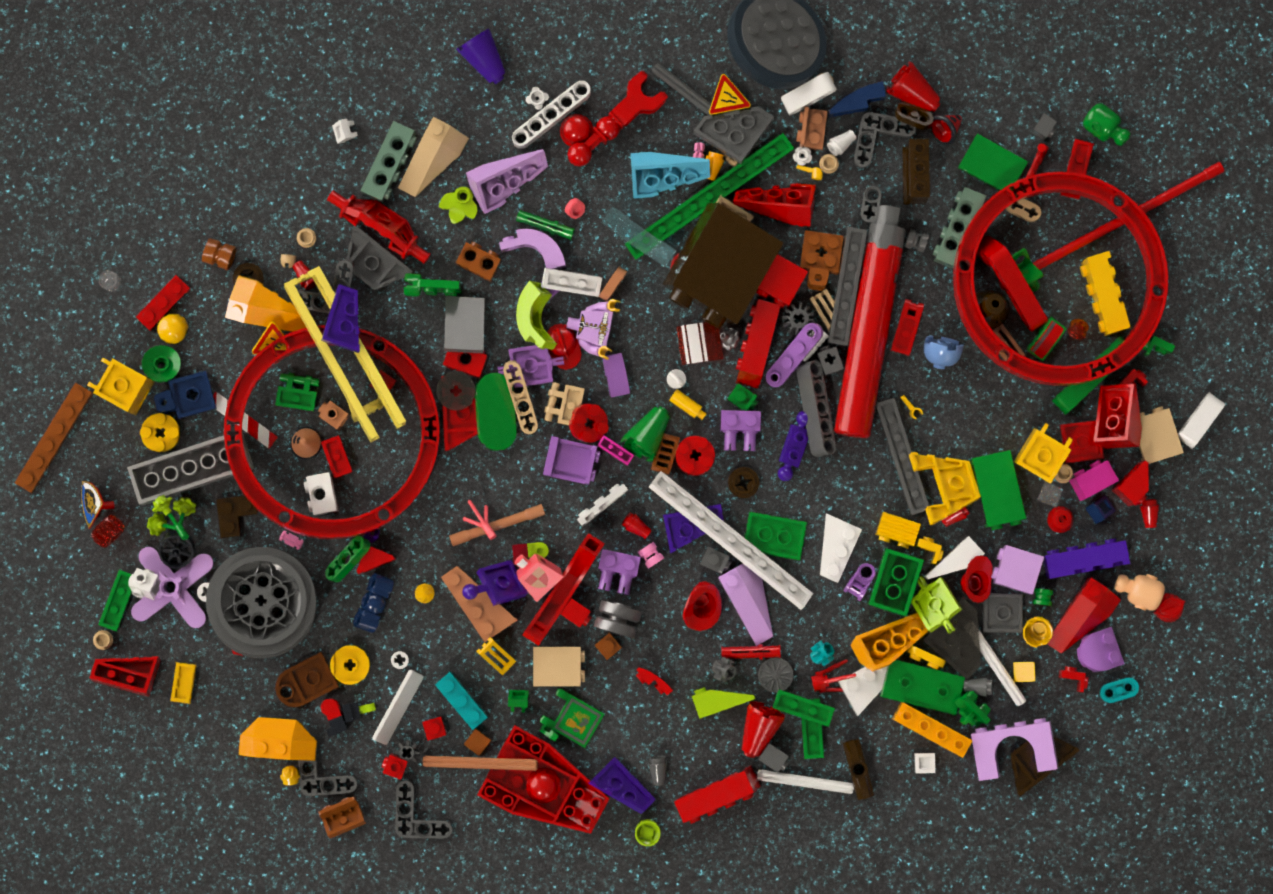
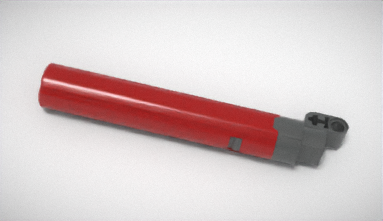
M876 186L868 187L863 196L861 217L870 226L834 432L837 434L865 439L869 438L871 434L897 285L896 280L899 274L906 230L900 228L901 208L882 205L883 194ZM872 192L879 193L876 200L869 199V195ZM870 206H872V212L875 216H871V218L868 219L866 214H870Z

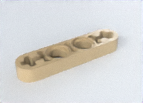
M509 360L504 364L503 372L521 430L526 434H533L538 428V421L522 369L517 361ZM509 365L518 368L515 370L516 378L521 376V379L509 381V379H513L512 373L507 372ZM515 383L523 385L524 389L521 393H515L512 390V386ZM522 401L529 404V409L525 412L518 409V404ZM532 413V416L529 415V420L531 423L534 422L535 424L532 425L531 430H529L528 427H524V425L526 424L525 417L521 419L520 416H526Z

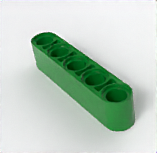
M1121 336L1118 337L1095 360L1112 352L1124 339ZM1107 363L1105 365L1098 366L1097 368L1092 370V374L1097 371L1103 370L1109 366L1107 365ZM1109 374L1087 383L1067 385L1052 402L1066 415Z

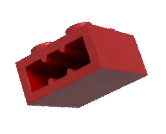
M777 254L756 293L763 298L768 296L774 299L773 303L781 305V308H784V306L789 307L808 271Z

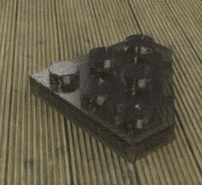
M962 597L958 601L962 610L950 620L955 631L947 633L944 625H942L932 633L930 632L923 641L968 680L981 666L978 609Z

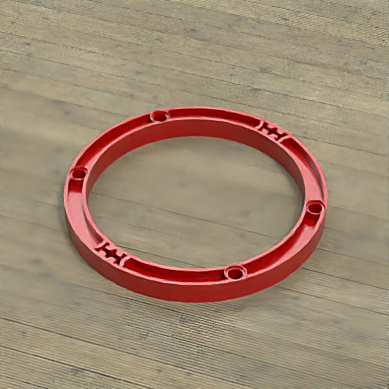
M1046 172L1020 179L1006 186L992 196L973 216L957 248L953 268V287L961 320L975 344L989 359L1019 378L1039 384L1066 386L1087 383L1102 378L1125 365L1142 350L1155 332L1165 308L1168 293V268L1164 248L1155 227L1145 212L1124 192L1103 180L1074 172ZM1030 183V187L1027 188L1024 192L1019 191L1014 194V191H1016L1019 187H1026ZM1044 193L1079 195L1109 209L1120 218L1134 236L1143 256L1146 270L1145 300L1141 314L1130 334L1117 348L1106 356L1089 363L1072 366L1040 363L1026 358L1008 347L986 322L980 310L974 287V264L978 247L984 233L994 219L1002 211L1022 199ZM1114 198H1119L1122 205H1115ZM960 262L967 263V271H964L960 268ZM1153 287L1160 289V296L1154 294ZM1000 351L1007 354L1006 361L999 358ZM1106 363L1109 366L1092 374V370L1098 366L1105 365Z
M319 325L318 328L323 335L325 325ZM307 328L288 333L276 339L254 356L238 377L227 403L224 418L225 450L230 469L239 488L249 502L269 520L291 532L319 539L351 538L372 532L388 524L403 513L418 497L431 474L436 460L439 445V417L435 399L425 377L416 364L397 346L383 337L360 328L359 338L368 354L387 364L408 387L418 410L421 428L419 454L412 473L400 490L376 509L356 517L336 520L302 515L288 509L270 496L260 485L249 467L242 441V423L248 400L258 382L275 364L296 352L317 347ZM375 343H382L384 350L378 352L374 349L373 345ZM282 344L286 347V351L278 353L275 351V347ZM435 418L431 422L432 429H435L432 432V439H436L435 441L428 439L429 431L425 430L428 428L429 420ZM231 424L235 425V433H239L235 435L234 444H231V436L227 435V433H231ZM381 510L387 511L389 518L381 520L378 512ZM288 513L290 520L283 523L279 520V515Z

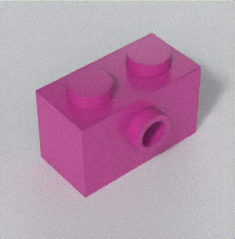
M1098 460L1090 464L1091 469L1086 472L1083 468L1073 474L1074 478L1069 480L1080 501L1119 481L1108 460L1102 463Z

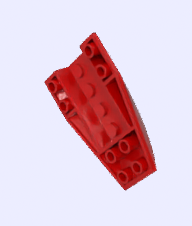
M514 725L496 758L537 760V770L546 768L558 775L561 782L559 795L551 802L539 803L529 796L526 787L527 780L534 771L490 769L477 796L511 814L591 834L609 798L602 791L588 784L590 780L549 743Z

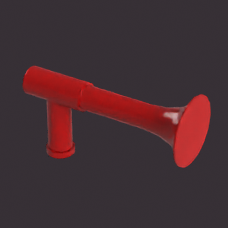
M1041 143L1038 145L1037 154L1026 177L1036 174L1049 149L1045 144ZM1030 183L1026 187H1019L1015 192H1024L1030 187Z

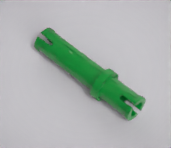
M519 210L516 218L517 222L519 221L550 232V235L553 236L556 234L571 240L574 235L575 228L559 224L557 220L551 221ZM528 219H532V220H535V221H538V222H541V223H544V224H540V223H537V222H534V221H531V220H528ZM548 225H549V226H552V227H555V228H558V229H561V230H563V231H560V230H557V229L548 227Z

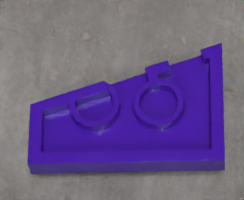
M338 284L321 341L357 353L360 352L358 290Z
M721 504L705 506L724 521ZM680 512L663 514L670 553L706 534Z
M616 757L588 783L640 814L656 800Z

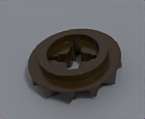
M252 263L241 264L233 273L234 286L238 276H242V274L247 276L252 274L251 278L262 284L264 281L262 270Z
M737 468L729 476V490L736 497L749 498L757 492L759 478L750 468ZM740 475L744 480H752L747 483V491L743 486H735L740 482Z

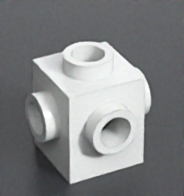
M137 568L135 573L130 576L128 583L134 596L154 600L159 591L161 581L159 576L153 571Z

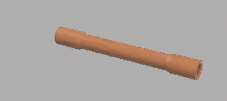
M539 504L522 512L490 522L489 525L493 531H497L526 520L545 515L542 504ZM478 526L449 535L452 546H456L486 533L482 527Z

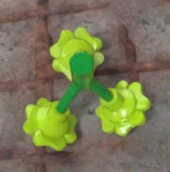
M159 496L153 501L154 508L152 511L163 512L165 516L168 515L174 525L167 524L163 514L154 513L152 517L148 518L147 522L150 534L160 536L161 532L168 528L176 530L182 540H187L189 535L182 525L184 517L196 512V504L187 497H180L179 500L174 501L173 510L177 511L180 515L179 522H177L171 514L172 510L169 508L172 497Z

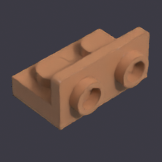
M805 106L804 111H800L799 123H802V129L798 130L796 142H800L799 147L823 150L827 111L809 109L807 106Z

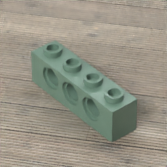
M393 121L360 190L362 194L381 203H384L385 199L388 200L392 194V189L390 188L393 182L396 183L400 177L401 172H399L401 165H405L408 160L409 154L407 152L416 143L415 130ZM397 141L403 142V147L400 150L393 148L394 143ZM394 159V166L386 167V160ZM380 176L387 178L386 183L383 185L377 184V179Z
M964 187L962 192L958 191L954 200L957 202L955 210L951 208L947 217L950 220L948 227L944 226L940 237L943 238L940 245H936L932 254L935 256V262L952 269L954 268L960 239L973 216L983 206L986 195ZM961 206H968L970 214H963L960 209ZM955 223L961 224L963 231L956 232L953 225ZM953 241L956 249H947L946 242Z

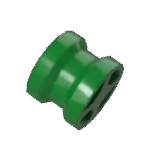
M1034 588L1035 598L1032 604L1052 606L1051 596L1054 590Z

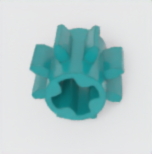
M820 640L810 648L812 650L810 654L811 659L816 664L822 663L823 666H826L834 659L832 656L834 655V648L828 642L823 644Z

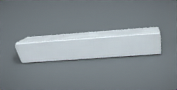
M412 669L408 671L374 733L373 740L384 745L388 744L422 682L423 675Z

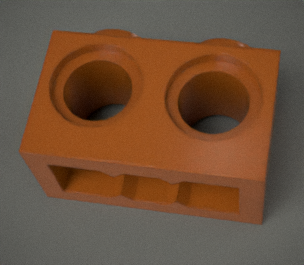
M466 242L456 261V265L492 282L502 262L499 259L500 255L491 250L488 253L481 250L482 246L475 242H471V244ZM468 252L476 253V258L473 261L466 260ZM487 260H491L494 263L493 267L489 270L483 268V263Z

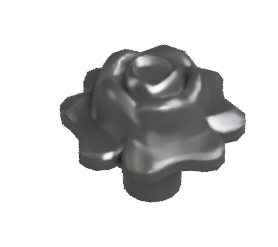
M730 328V330L721 333L722 348L730 351L738 346L740 341L738 330Z

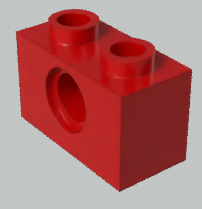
M484 350L483 353L447 352L443 366L481 379L488 356L485 355ZM464 354H469L472 359L470 363L463 364L461 357Z

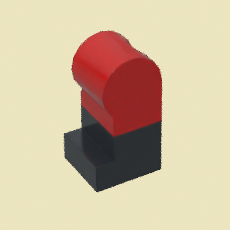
M332 698L324 700L321 704V711L327 716L331 728L326 730L328 736L331 737L348 730L349 728L339 703Z

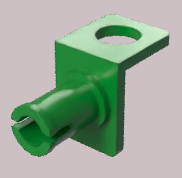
M1023 248L1013 254L1012 257L1016 262L1019 256H1024V260L1017 264L1032 292H1035L1040 288L1038 279L1043 277V273L1031 262L1027 250Z

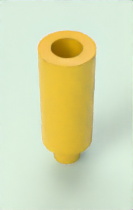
M678 389L669 400L694 419L697 416L703 420L706 416V413L701 410V405Z

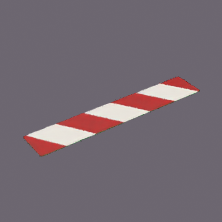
M215 392L213 396L217 407L216 410L225 416L228 400L218 392ZM244 412L242 429L267 448H270L278 437Z

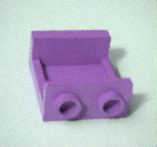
M551 436L543 475L589 485L590 481L594 482L596 470H593L594 462L598 463L600 451H597L598 447L595 445L582 444Z

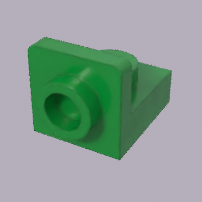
M1152 336L1142 348L1145 350L1143 355L1148 356L1153 347L1155 348L1154 351L1159 354H1170L1173 352L1175 345Z
M738 383L727 400L743 411H748V409L752 411L758 403L756 400L758 395L753 394Z

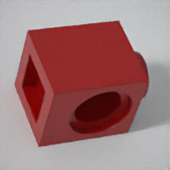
M572 598L561 613L562 616L578 627L582 625L586 627L592 618L589 615L591 611Z

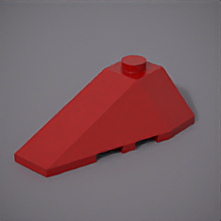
M796 183L790 184L788 188H779V185L772 186V189L762 190L759 187L736 190L733 204L790 225L811 226L816 185Z
M1092 577L1087 578L1053 629V636L1047 645L1062 654L1110 617L1121 599Z

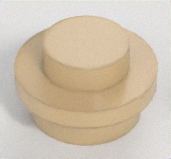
M826 154L820 159L819 166L824 173L831 174L837 170L839 162L834 155Z
M304 228L298 232L297 242L304 248L312 247L316 242V234L313 230Z
M1062 464L1054 478L1059 483H1067L1073 477V470L1069 465Z
M106 630L98 631L93 638L94 645L100 650L110 648L113 644L112 634Z

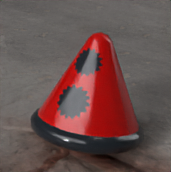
M960 115L933 116L934 120L931 125V131L935 138L943 144L954 143L962 117Z

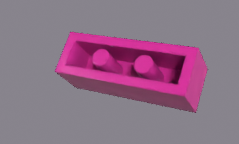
M605 435L597 444L599 448L626 466L629 465L634 457L632 453Z

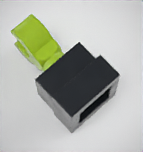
M358 702L342 705L345 722L361 719L362 713L376 711L374 703L359 706Z

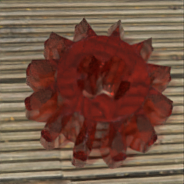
M109 515L92 530L91 537L97 545L106 548L120 537L124 532L125 526L119 518Z

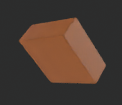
M475 729L464 745L480 756L491 739Z

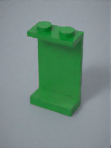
M1008 450L970 459L971 467H974L987 524H985V527H991L992 531L1003 528L1002 524L1010 523V526L1022 524L1021 520L1026 519L1011 451Z

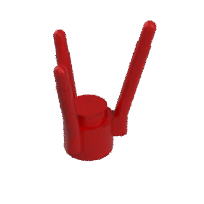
M845 659L822 671L815 672L816 676H811L814 691H820V693L843 692L842 688L826 687H829V683L854 678L856 677L855 673L830 679L824 674L846 664L848 660Z

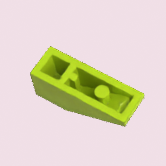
M705 687L695 690V695L692 696L699 719L755 699L754 695L718 690L706 691Z

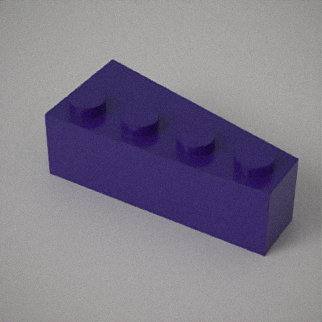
M1116 538L1105 540V544L1099 546L1097 542L1085 544L1086 548L1078 549V546L1067 547V552L1059 553V549L1047 551L1048 555L1043 556L1047 579L1130 564L1126 540L1117 542Z

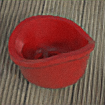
M572 114L562 122L560 136L568 146L578 142L584 143L594 134L592 132L593 125L587 117L580 114Z
M538 769L527 780V792L533 800L539 803L551 802L560 793V779L550 769Z

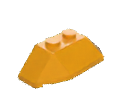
M258 717L240 735L239 755L258 758L316 761L317 740L311 736L298 720Z

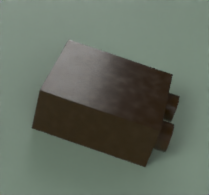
M708 203L663 282L664 286L672 290L668 299L687 310L693 302L705 310L701 319L718 329H721L725 322L738 324L781 249L783 242L722 204Z

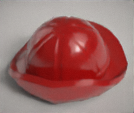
M702 581L692 590L683 611V620L688 628L704 631L710 629L720 618L722 599L720 592L714 584Z

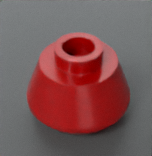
M1058 506L1049 512L1047 523L1054 532L1064 533L1073 526L1074 517L1068 508Z

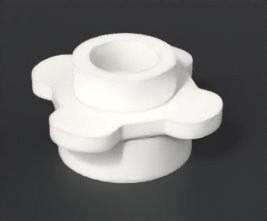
M533 87L530 95L526 97V102L534 105L535 109L540 110L543 108V103L549 99L547 93L539 90L538 87Z

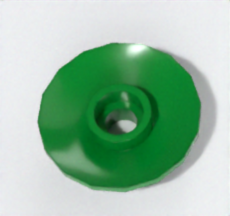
M165 345L150 348L142 359L144 374L149 379L158 383L172 380L179 373L181 367L178 353L173 348ZM163 363L165 367L160 369L158 365Z

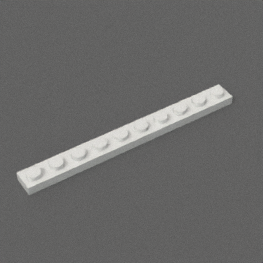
M662 471L658 473L649 485L651 490L800 610L805 607L813 595L810 590Z

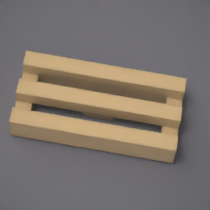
M825 289L810 298V301L827 330L830 331V324L816 302L817 299L820 300L828 316L832 319V312L822 296H826L832 308L834 307V300L828 290Z

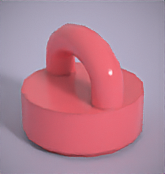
M574 198L567 203L565 212L573 219L580 218L585 212V204L581 200Z

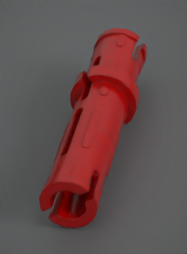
M759 644V646L721 647L722 657L726 659L759 658V660H763V658H781L780 645L763 646V644ZM732 652H749V653H732Z

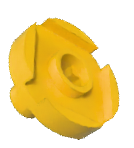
M157 413L149 416L144 421L140 429V435L148 449L155 452H167L178 444L180 426L173 417ZM158 428L165 429V436L163 438L161 436L156 437V430Z
M353 645L343 646L332 656L330 669L333 676L339 682L353 685L366 678L370 670V660L366 652L361 648ZM349 659H352V662L356 664L352 671L345 667V663H348Z

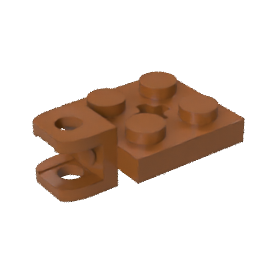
M805 230L800 267L809 271L807 279L809 289L823 291L829 274L838 275L843 244L842 235ZM824 248V251H826L827 254H824L823 257H820L819 253H817L816 250Z

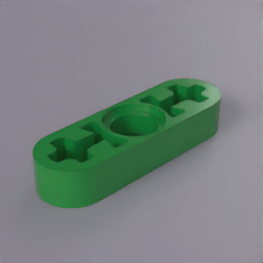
M362 536L354 537L326 568V578L336 583L340 582L369 551L370 541ZM348 555H350V560H349V562L346 564V563H345L346 557H347Z

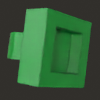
M509 690L508 707H511V712H514L515 707H521L522 713L525 712V709L528 708L529 690Z

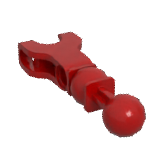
M640 71L628 82L627 96L608 113V116L599 119L596 127L592 128L594 134L584 143L578 142L570 146L567 152L570 163L578 167L588 164L592 157L591 151L601 142L606 145L607 141L615 139L620 130L626 127L639 114H654L667 101L668 95L665 92H660L653 97L644 95L641 87L647 81L648 74L645 71Z

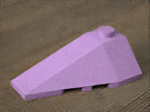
M540 149L481 165L466 172L470 189L483 213L486 214L507 202L506 199L511 194L519 192V188L524 183L532 181L548 167L544 150Z
M744 564L718 577L755 645L757 646L773 637L762 578Z

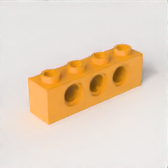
M900 702L892 717V720L962 758L972 743V740L903 702Z

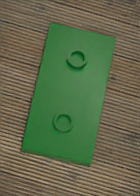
M895 660L891 665L887 666L880 697L956 715L958 707L953 702L956 698L961 697L965 677Z

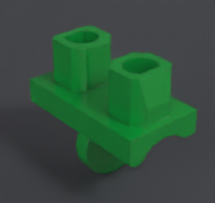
M974 691L966 692L962 697L956 698L953 702L960 709L959 713L962 716L960 723L962 725L969 723L971 726H979L983 723L988 724L990 721L988 715L991 709L984 703L979 704V706L975 704L978 695Z

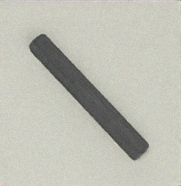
M657 63L653 67L652 72L705 114L710 115L711 103L661 64Z

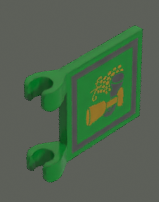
M558 688L555 694L566 701L555 721L543 715L540 718V722L585 748L602 720L604 713L563 689Z

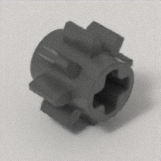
M722 657L721 660H716L712 666V671L716 673L714 678L725 683L727 680L733 679L736 675V668L733 666L735 662L725 657Z
M407 740L405 746L399 743L401 749L395 751V753L400 754V758L408 762L407 765L410 759L416 762L417 760L414 756L415 754H420L419 751L415 750L417 743L413 746L410 745L409 740ZM404 748L412 749L411 757L403 755L405 753Z

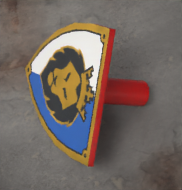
M82 481L83 513L88 528L91 529L101 509H114L115 504L113 501H103L99 490L94 484L89 481Z

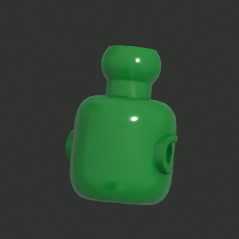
M1102 103L1094 105L1083 120L1084 128L1102 142L1112 138L1116 145L1123 146L1131 136L1129 130L1120 127V116Z

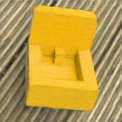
M923 536V539L919 538L915 547L934 552L931 564L936 565L937 561L941 562L944 553L941 550L942 546L935 544V540L925 536Z

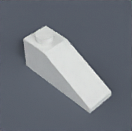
M968 536L924 577L931 579L965 569L971 559L976 556H983L985 553Z

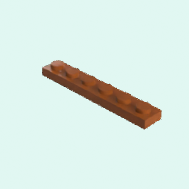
M77 383L73 385L16 479L15 484L30 493L34 492L93 395V392Z

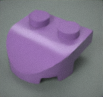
M1112 627L1087 634L1081 639L1080 647L1077 648V656L1083 667H1087L1092 672H1101L1124 664Z

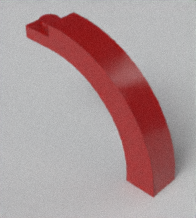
M587 534L563 572V578L555 585L524 631V637L538 646L541 644L605 543L591 534Z

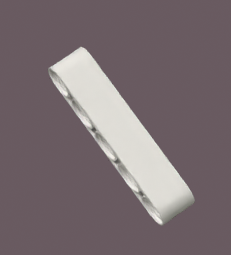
M586 81L576 82L516 129L512 135L514 146L519 149H525L584 103L591 94L589 84ZM579 87L587 89V93L584 95H579L576 91ZM564 99L572 101L569 107H564L561 103ZM549 111H555L557 116L554 119H548L546 114ZM540 123L542 127L539 131H533L531 129L532 124ZM518 135H525L526 141L518 143L516 137Z

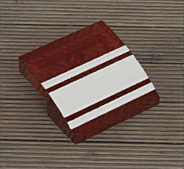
M707 322L676 327L682 365L723 360L718 328Z

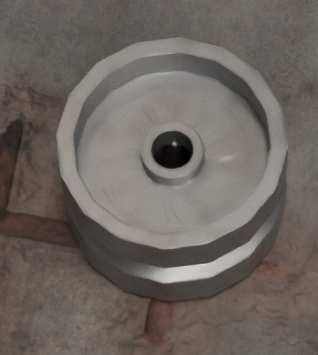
M601 600L599 611L610 616L609 619L601 616L596 617L594 627L635 638L637 628L626 623L627 620L635 623L639 622L642 612L617 602L610 603Z

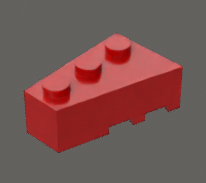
M158 656L95 659L89 678L93 682L149 697L161 659Z

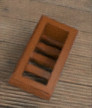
M664 433L657 455L652 463V471H662L664 474L670 475L680 440L679 437ZM663 439L675 442L674 446L663 443ZM661 447L672 449V453L662 451ZM659 454L669 456L670 461L659 458ZM657 461L668 464V468L656 465Z

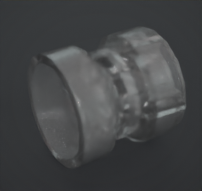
M104 271L99 276V284L105 290L115 292L121 287V278L113 271Z

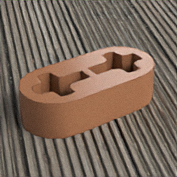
M619 266L599 297L608 302L624 279L627 271Z

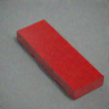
M1074 139L1066 172L1086 175L1094 143ZM1060 193L1064 197L1080 199L1079 195Z

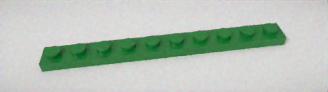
M782 133L746 158L742 164L739 163L625 243L626 248L634 259L638 260L702 215L708 203H716L720 195L726 198L792 152L794 147L784 133Z

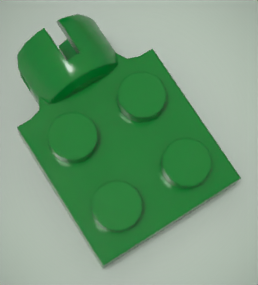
M410 273L405 274L404 277L406 282L413 284L403 287L404 295L418 297L421 291L425 292L426 295L433 296L437 295V292L444 293L445 296L461 294L462 285L459 281L422 279L421 274Z

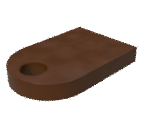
M320 652L283 671L277 678L275 691L283 704L290 707H300L338 688L339 685L323 653ZM285 686L290 687L292 690V694L288 698L283 697L281 694V690Z

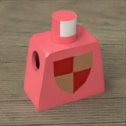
M534 554L529 560L524 555H520L515 560V564L519 567L516 572L518 579L536 602L563 578L560 567L538 554Z

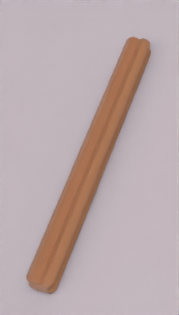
M424 756L423 766L536 771L538 761L535 759Z

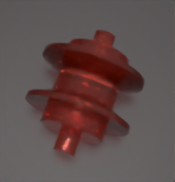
M1073 319L1068 327V334L1074 339H1084L1087 335L1086 332L1089 330V325L1082 319Z

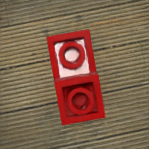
M640 667L636 669L638 671L636 676L642 684L646 682L649 685L655 680L657 684L654 686L661 695L664 692L668 695L673 691L666 682L654 673Z

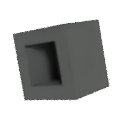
M1044 113L1031 133L1043 141L1047 136L1051 138L1057 129L1054 127L1057 121Z

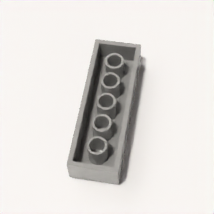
M242 432L245 456L249 467L253 470L254 466ZM239 433L227 434L231 436V444L235 443V435ZM224 436L127 467L139 505L152 503L162 495L168 498L233 476L226 455Z

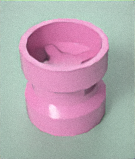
M654 542L638 552L640 557L645 559L648 569L664 559L663 555L656 550L657 546Z

